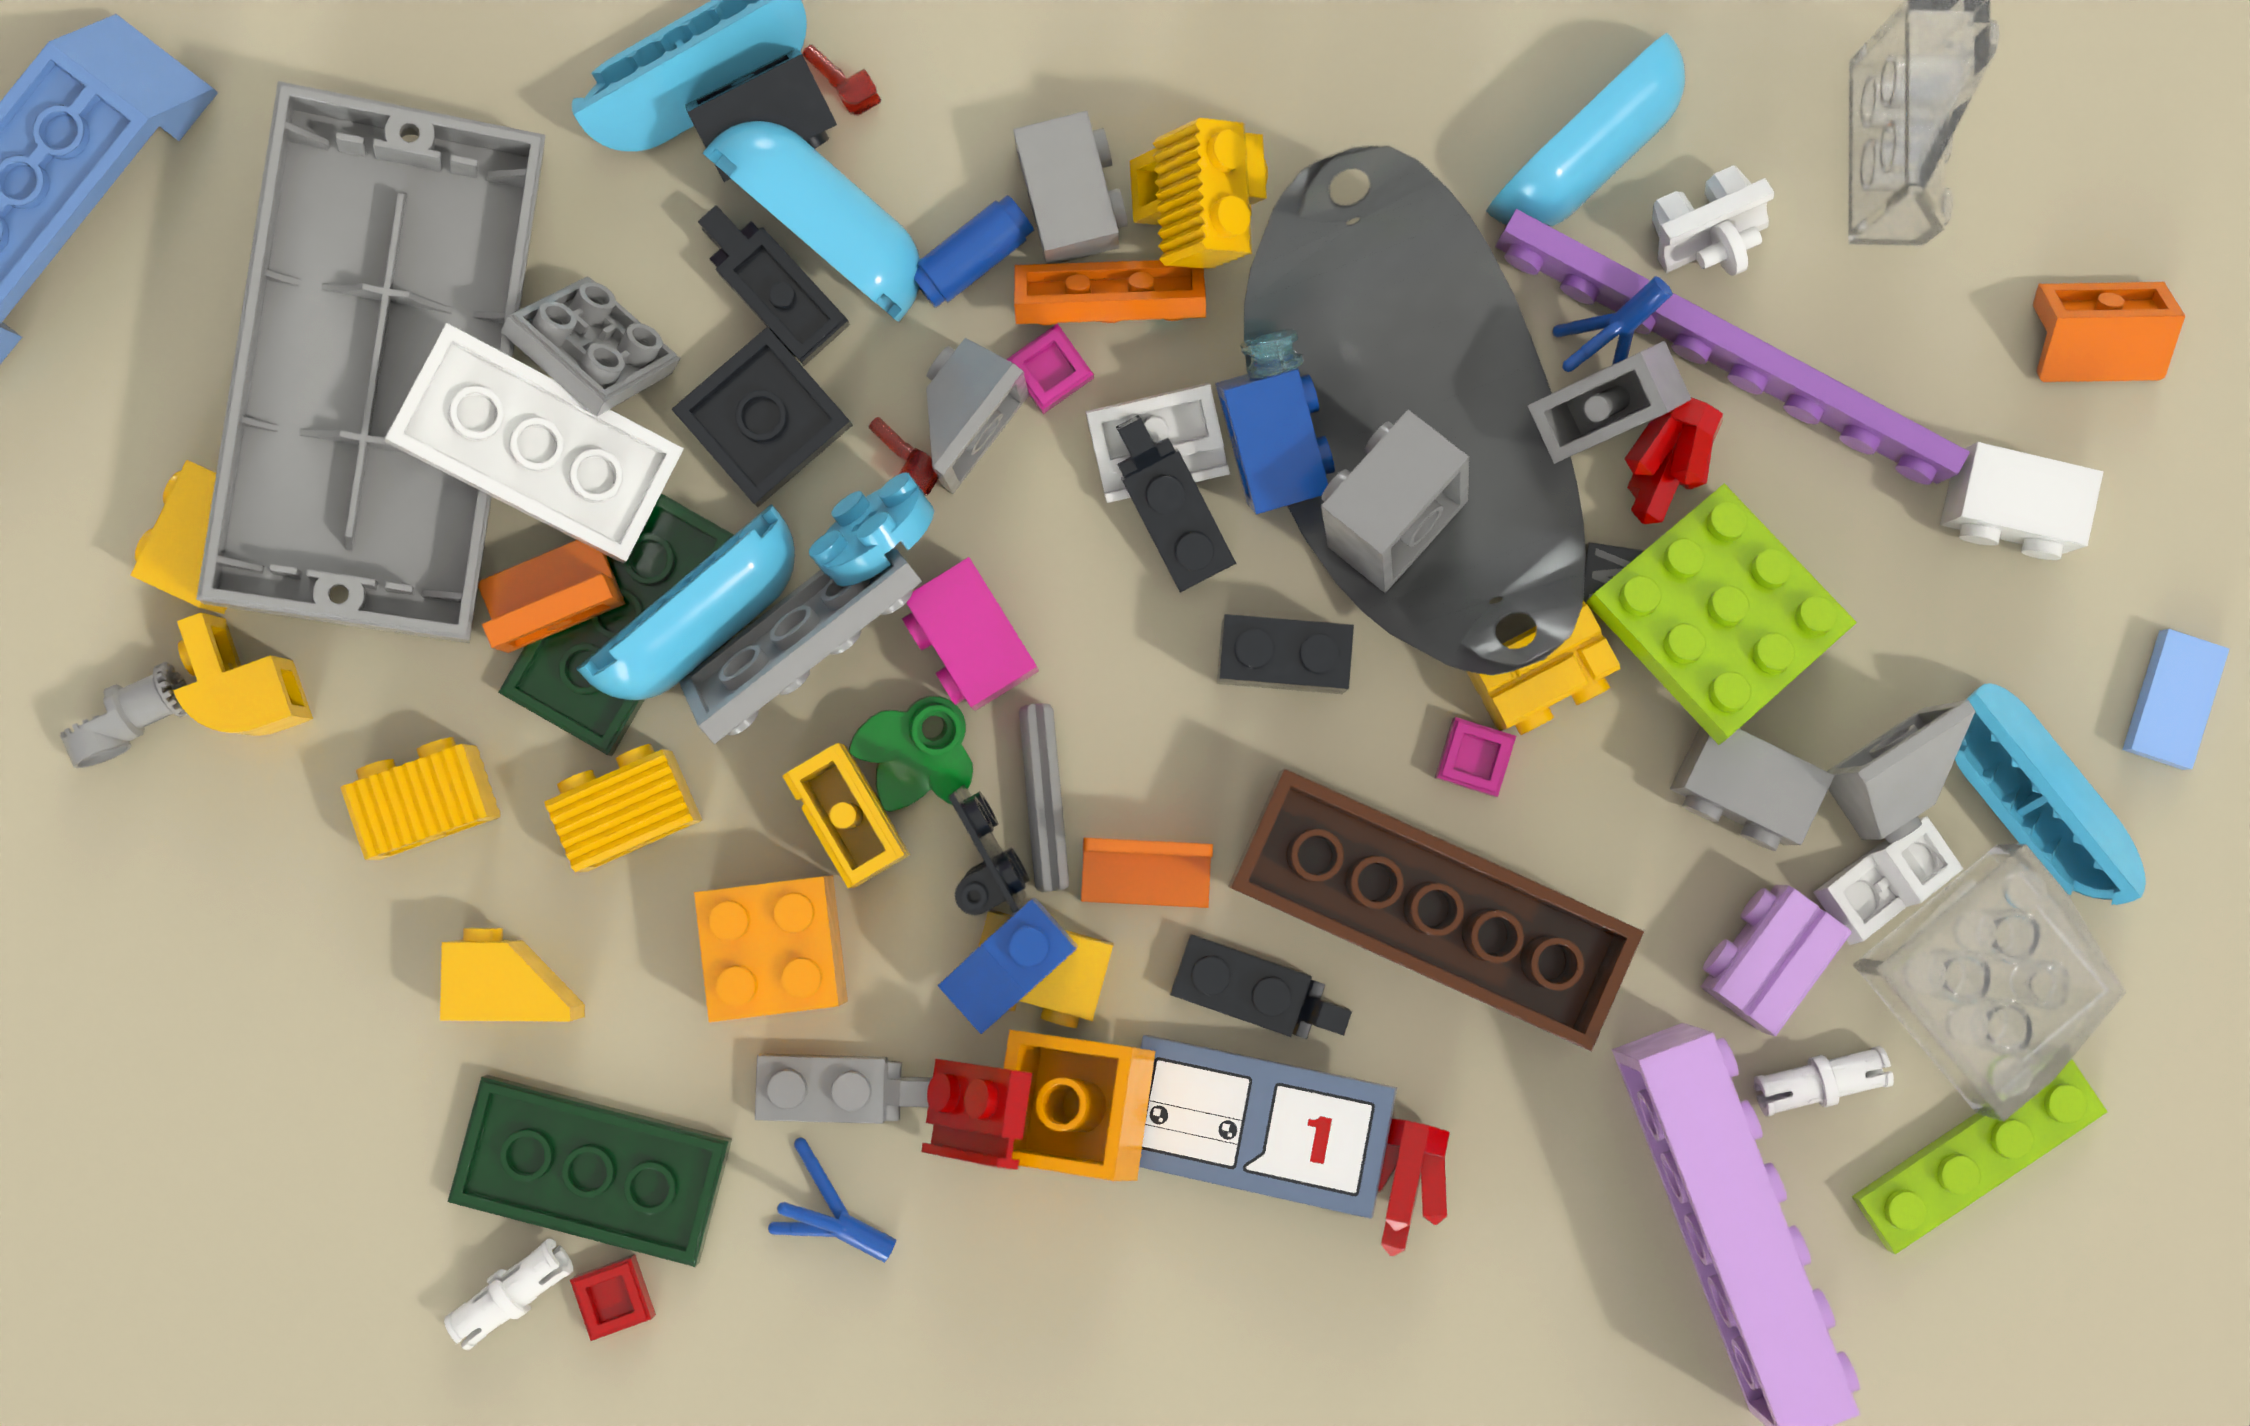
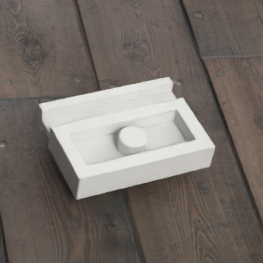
M1209 383L1085 411L1107 503L1131 498L1121 479L1123 474L1117 465L1131 457L1116 426L1137 415L1142 419L1154 444L1166 438L1170 439L1174 449L1179 450L1195 482L1230 474L1211 384Z

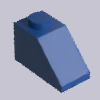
M1034 897L937 986L977 1031L982 1034L1072 954L1078 945Z

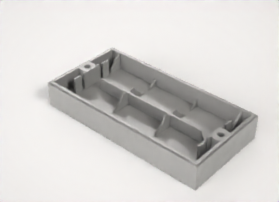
M278 81L196 600L206 605L470 643L492 496L384 442L446 323L513 358L515 344L500 331L508 315L520 310L544 153V134ZM416 135L419 138L414 142H406L401 137ZM333 587H346L349 591L348 599L338 604L332 602L330 591Z

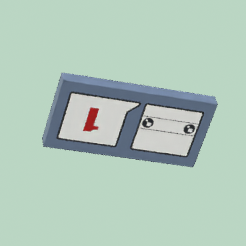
M1143 1035L1141 1049L1156 1052L1139 1167L1365 1218H1373L1397 1087Z

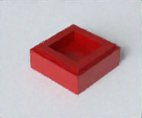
M635 1254L576 1275L570 1279L590 1341L646 1322L656 1315Z

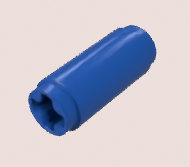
M1009 195L999 202L995 200L918 261L919 266L914 280L920 286L919 289L929 302L937 308L944 301L947 303L1025 243L1027 241L1026 237L1034 231V228Z

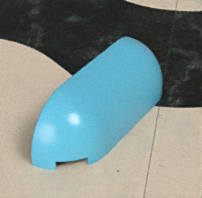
M711 0L598 66L591 73L597 84L588 92L585 98L573 99V115L592 139L608 148L635 152L657 147L694 126L686 111V104L796 48L801 51L807 29L804 5L801 0Z
M1665 33L1645 49L1518 171L1494 198L1486 212L1497 221L1507 225L1515 210L1518 209L1551 227L1566 220L1668 123L1678 108L1685 87V65L1681 52L1673 38L1668 33Z
M751 121L730 127L708 145L703 154L897 322L905 316L913 305L920 287L914 280L919 266L918 261L920 260L914 241L899 222L803 138L779 124Z
M772 504L769 505L586 659L576 670L597 690L624 700L653 698L665 693L678 684L771 605L786 588L794 568L795 546L790 529L781 514Z
M1987 683L1977 688L1966 699L1969 700L1975 709V713L1955 758L1964 776L2044 875L2061 891L2069 895L2075 891L2092 898L2112 900L2111 905L2125 904L2141 898L2146 885L2144 867L2134 842L2117 816L2036 716L2019 698L1996 684Z

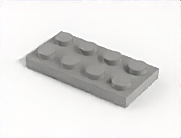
M895 547L884 554L891 563L889 567L879 574L854 585H836L822 570L818 571L679 682L698 726L714 744L727 734L732 736L744 731L754 722L760 708L778 694L786 695L795 691L806 681L811 668L829 654L837 655L846 651L858 640L861 635V629L880 614L887 615L895 612L910 599L912 589L922 581Z

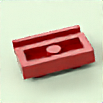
M935 1059L933 1077L927 1090L929 1107L926 1123L933 1124L931 1143H922L921 1152L996 1168L1018 1170L1019 1160L1012 1159L1014 1139L1023 1140L1032 1073Z

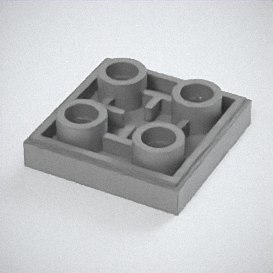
M588 276L508 315L500 331L596 417L671 375L680 360L677 354L663 343L661 336L653 328L639 322L616 301L615 296L607 287L594 282Z

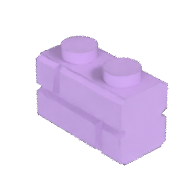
M1775 885L1771 891L1762 888L1749 900L1741 913V919L1747 922V924L1733 943L1724 939L1710 953L1703 965V970L1709 975L1700 986L1754 1028L1775 1037L1852 933L1849 928L1789 885Z

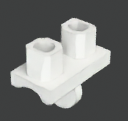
M1733 165L1713 174L1706 181L1704 194L1710 203L1694 210L1684 192L1678 191L1655 201L1652 221L1660 238L1657 260L1666 273L1697 260L1702 269L1720 263L1729 275L1735 276L1746 271L1748 268L1746 250L1762 243L1759 231L1768 228L1767 202L1774 198V191L1765 178L1752 184Z

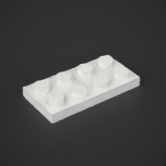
M448 323L444 326L384 442L621 563H625L631 554L684 448L610 409L596 417L554 379Z

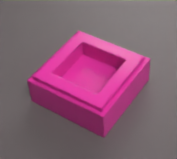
M1058 324L1006 359L1024 371L1028 394L1042 414L1094 379V374Z
M1454 717L1434 778L1492 797H1498L1516 736Z

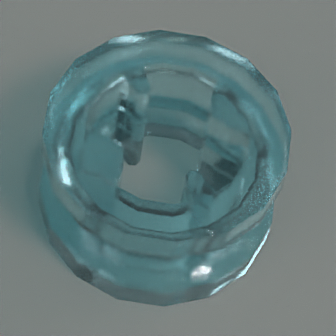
M1295 329L1275 331L1243 342L1240 345L1241 352L1244 355H1249L1251 358V365L1246 368L1248 377L1261 378L1272 376L1302 365L1304 363L1303 354L1295 352L1293 348L1294 342L1298 340L1297 331Z

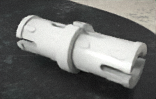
M1881 1046L1872 1047L1871 1050L1830 1060L1823 1055L1809 1058L1806 1066L1765 1076H1755L1754 1088L1756 1091L1762 1090L1763 1092L1762 1095L1757 1096V1100L1763 1114L1768 1117L1778 1112L1818 1102L1823 1107L1837 1105L1839 1097L1879 1087H1890L1894 1083L1893 1072L1883 1071L1882 1068L1890 1067L1891 1064L1885 1050Z
M548 1238L518 1264H515L508 1271L500 1269L487 1279L488 1286L467 1303L465 1302L455 1311L445 1316V1327L456 1344L461 1342L463 1349L470 1350L500 1324L502 1325L510 1318L517 1320L531 1309L529 1303L549 1287L573 1272L572 1261L566 1251L560 1245L555 1248L556 1241Z

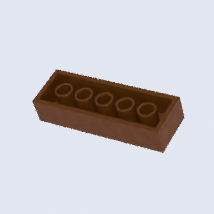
M1287 769L1279 772L1228 885L1233 890L1591 1052L1644 934V931Z

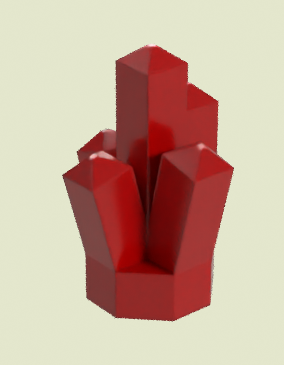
M1691 397V400L1652 419L1624 458L1633 473L1627 486L1636 498L1631 511L1642 524L1663 522L1679 484L1688 490L1707 484L1713 443L1723 422V413L1710 404Z
M1395 1118L1391 1120L1378 1193L1383 1191L1395 1171L1381 1240V1246L1389 1256H1396L1406 1250L1420 1179L1423 1218L1433 1225H1438L1447 1217L1445 1155L1450 1136L1449 1131L1408 1120Z

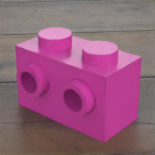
M970 557L914 590L910 599L906 602L912 612L903 617L902 620L921 651L933 645L945 665L935 674L955 705L966 699L970 707L976 711L1039 672L1037 665Z

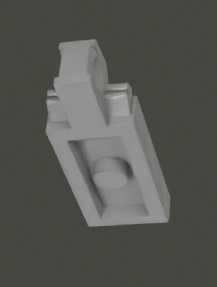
M757 1055L755 1120L883 1124L885 1121H899L900 1107H929L927 1090L932 1077H901L902 1062L888 1061V1057Z

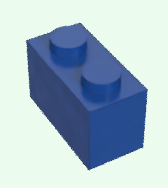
M1286 362L1215 383L1246 501L1255 514L1322 496L1328 486L1326 475L1334 473L1335 466L1326 437L1316 438L1310 414L1319 411V403L1310 375L1300 376L1299 369Z

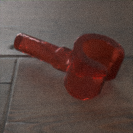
M811 44L804 49L803 57L829 80V83L836 89L841 101L850 114L860 115L881 103L876 86L865 69L846 78L841 69L836 67L814 45Z
M876 417L869 424V429L892 452L906 461L899 474L909 473L924 492V495L928 496L938 480V476L932 466V458L927 453L913 448L909 443H906L880 417Z

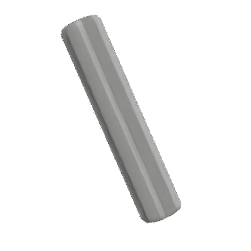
M1030 704L1020 708L1019 720L1035 888L1040 892L1061 891L1068 888L1069 873L1054 711L1050 704Z

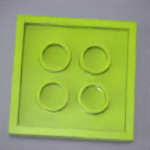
M1725 483L1598 589L1586 602L1718 745L1722 744L1857 623Z

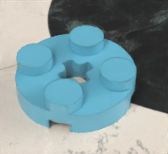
M901 473L890 479L881 489L867 497L861 491H856L843 498L831 512L836 522L823 536L813 543L809 549V555L823 573L828 575L836 585L850 586L863 582L891 565L884 554L893 549L900 541L907 550L919 541L933 519L934 508L909 473Z

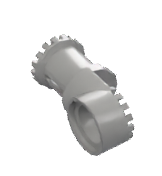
M163 662L154 666L152 675L124 688L116 684L104 689L103 701L107 713L101 716H94L90 721L85 719L81 725H78V723L72 725L74 732H71L70 728H66L64 732H61L60 737L75 768H85L113 759L131 748L130 740L143 735L144 727L172 714L179 717L187 715L173 690L181 688L186 683L184 679L179 682L177 681L181 675L178 672L175 673V668L172 664L169 665L168 662Z

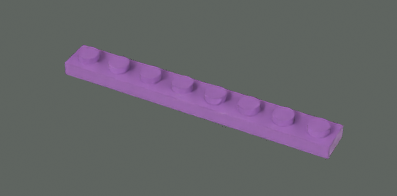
M1518 209L1513 213L1495 245L1496 248L1506 253L1504 256L1505 260L1518 270L1531 275H1537L1540 271L1561 282L1560 289L1572 299L1588 305H1592L1596 301L1615 312L1650 281ZM1675 293L1634 330L1645 335L1650 334L1652 331L1673 342L1672 350L1688 361L1696 364H1706L1708 361L1729 372L1728 380L1744 391L1752 394H1762L1764 391L1785 402L1784 410L1802 422L1818 424L1820 421L1841 432L1839 439L1848 447L1864 454L1872 455L1878 452L1897 463L1896 470L1914 482L1929 485L1932 482L1938 484L1958 475L1970 453L1968 450Z

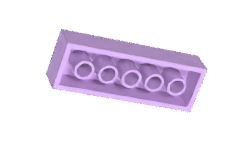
M1681 1023L1612 1049L1749 1411L1765 1426H1832L1859 1416L1860 1413L1852 1394L1860 1390L1856 1372L1843 1351L1836 1353L1828 1329L1836 1325L1833 1312L1823 1292L1819 1288L1814 1290L1811 1288L1803 1267L1811 1263L1808 1247L1795 1225L1788 1227L1779 1203L1787 1200L1786 1191L1772 1163L1764 1165L1755 1142V1140L1763 1137L1761 1125L1751 1104L1747 1100L1742 1102L1739 1100L1731 1077L1739 1074L1738 1066L1724 1038L1716 1040L1714 1032Z

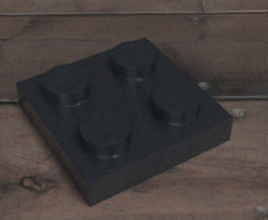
M768 327L671 409L757 507L763 504L853 426L845 414Z

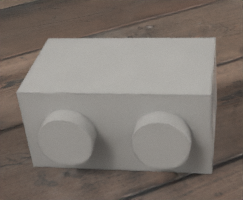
M1083 111L1013 129L1016 149L1046 264L1063 263L1118 249V228L1128 226V220L1120 189L1110 191L1107 189L1102 168L1112 166V159L1104 128L1092 131L1088 112Z
M1663 341L1527 406L1555 464L1668 413L1691 400V397L1667 344Z
M1700 726L1670 790L1686 797L1682 806L1688 811L1717 823L1721 815L1744 826L1740 833L1742 837L1761 847L1776 851L1779 843L1782 845H1802L1835 775L1741 729H1738L1722 744L1718 745Z

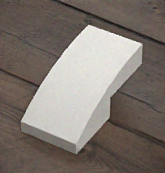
M1928 816L1920 818L1922 825L1911 834L1893 843H1888L1885 840L1813 892L1826 912L1850 929L1852 933L1846 940L1849 945L1864 942L1906 907L1922 903L1963 870V867Z

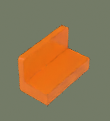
M2165 282L2038 284L2033 307L2046 329L2047 335L2036 372L2042 382L2162 380L2167 374L2185 314Z
M578 540L484 578L478 583V588L492 619L482 624L491 648L506 653L515 651L626 604L606 555Z
M1083 838L1081 902L1209 908L1213 844Z

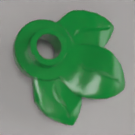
M941 696L920 698L911 704L907 711H879L869 717L858 728L849 746V753L863 761L878 763L876 768L877 794L882 807L888 812L912 805L929 790H932L939 798L952 805L948 796L964 784L969 789L972 782L973 763L962 746L966 732L965 718L957 705ZM930 716H939L943 720L942 732L933 738L925 737L922 732L923 722Z

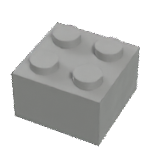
M1407 410L1394 425L1389 421L1381 425L1365 447L1366 457L1352 472L1347 469L1339 472L1328 484L1322 495L1324 503L1321 505L1328 548L1384 593L1393 586L1468 502L1469 456L1410 410Z

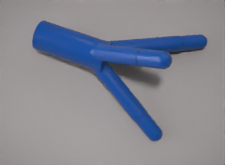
M1655 276L1615 313L1554 326L1552 332L1555 337L1603 329L1563 362V370L1572 372L1618 335L1612 365L1627 359L1634 330L1673 295L1667 283L1658 276Z
M797 1138L794 1146L834 1217L787 1202H781L777 1206L778 1213L800 1222H771L768 1226L769 1233L772 1235L835 1237L885 1263L895 1246L896 1239L849 1215L807 1141L804 1138Z

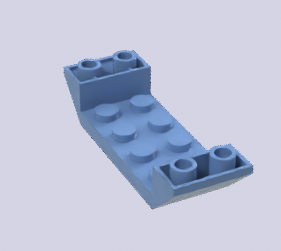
M117 14L49 41L0 101V364L22 338V336L7 326L3 320L157 128L160 126L180 141L218 94L210 85Z

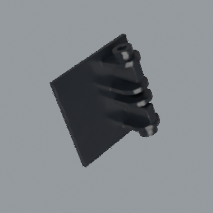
M964 784L956 789L948 798L984 861L972 867L957 885L955 890L956 903L963 912L969 915H980L1007 901L1014 913L1020 909L1027 895L1024 889L1026 888L1025 883L1030 881L1029 876L1012 847L1005 851L1001 850L992 833L994 827L999 824L984 795L979 791L971 796Z

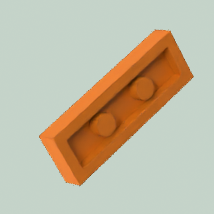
M1160 260L1015 265L1016 324L1054 325L1067 322L1100 321L1116 323L1124 320L1164 319L1178 321L1184 318H1206L1204 268L1164 266Z

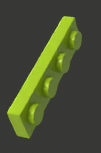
M2061 1056L1851 1197L1885 1248L1896 1255L2099 1119L2108 1111L2073 1059Z

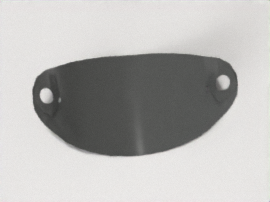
M1375 145L1352 147L1318 160L1301 170L1280 196L1272 210L1250 268L1244 301V351L1247 374L1289 362L1299 369L1300 376L1310 375L1319 403V411L1310 414L1316 438L1326 437L1335 466V472L1326 475L1328 484L1342 470L1347 469L1352 472L1366 457L1365 447L1381 425L1388 421L1394 425L1407 410H1410L1469 456L1468 502L1386 593L1328 548L1321 505L1324 503L1322 496L1287 506L1304 539L1336 584L1364 614L1390 635L1448 666L1493 676L1508 673L1542 661L1572 635L1582 609L1586 558L1584 521L1571 456L1554 464L1527 406L1552 394L1515 295L1489 245L1471 216L1452 192L1417 159L1390 146L1379 147ZM1348 169L1363 171L1368 176L1370 183L1366 195L1354 204L1339 205L1335 203L1330 196L1329 189L1332 180L1339 173ZM1360 218L1359 221H1357L1354 224H1346V222L1351 219ZM1495 597L1503 598V600L1498 603L1489 604L1490 600H1492ZM1516 613L1527 614L1533 618L1537 626V634L1534 640L1527 646L1519 649H1510L1502 645L1496 636V627L1502 618Z

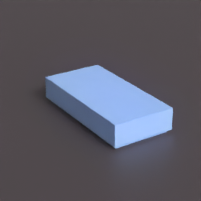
M2172 629L2160 630L2122 750L2181 770L2193 769L2230 649Z

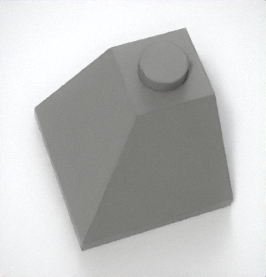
M967 338L961 342L956 350L950 346L946 347L938 355L927 372V377L932 380L926 388L932 466L942 486L952 494L958 489L1029 396L1022 369Z
M1969 700L1925 707L1827 771L1835 775L1828 790L1862 840H1882L1885 838L1888 843H1893L1911 834L1922 825L1918 815L1936 804L1974 716L1975 709Z

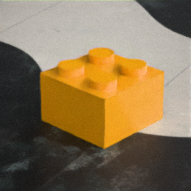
M833 875L694 892L709 1022L838 1007L848 1002Z
M1009 1029L1004 1069L1032 1073L1023 1140L1014 1139L1012 1159L1019 1160V1166L1109 1181H1137L1156 1051Z

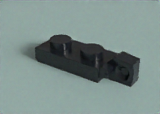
M717 205L698 221L703 232L719 248L709 258L716 267L717 273L803 366L850 325L843 313L763 227L759 229L751 221L742 230H739Z
M1139 415L1116 426L1131 455L1128 459L1117 464L1123 474L1121 479L1179 592L1181 593L1235 565L1236 562L1179 450L1174 449L1170 439L1166 438L1154 444Z
M1193 934L1189 936L1170 991L1171 996L1292 1037L1293 1034L1304 1039L1308 1038L1312 1025L1344 1036L1352 1011L1348 1008L1322 1000L1321 997L1325 984L1312 980L1311 975Z

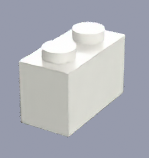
M1976 442L1964 448L1970 453L1959 474L1950 478L1940 521L1941 526L1960 530V539L1975 544L1998 545L2000 539L2022 544L2021 553L2045 560H2060L2062 554L2088 546L2104 471L1981 442Z

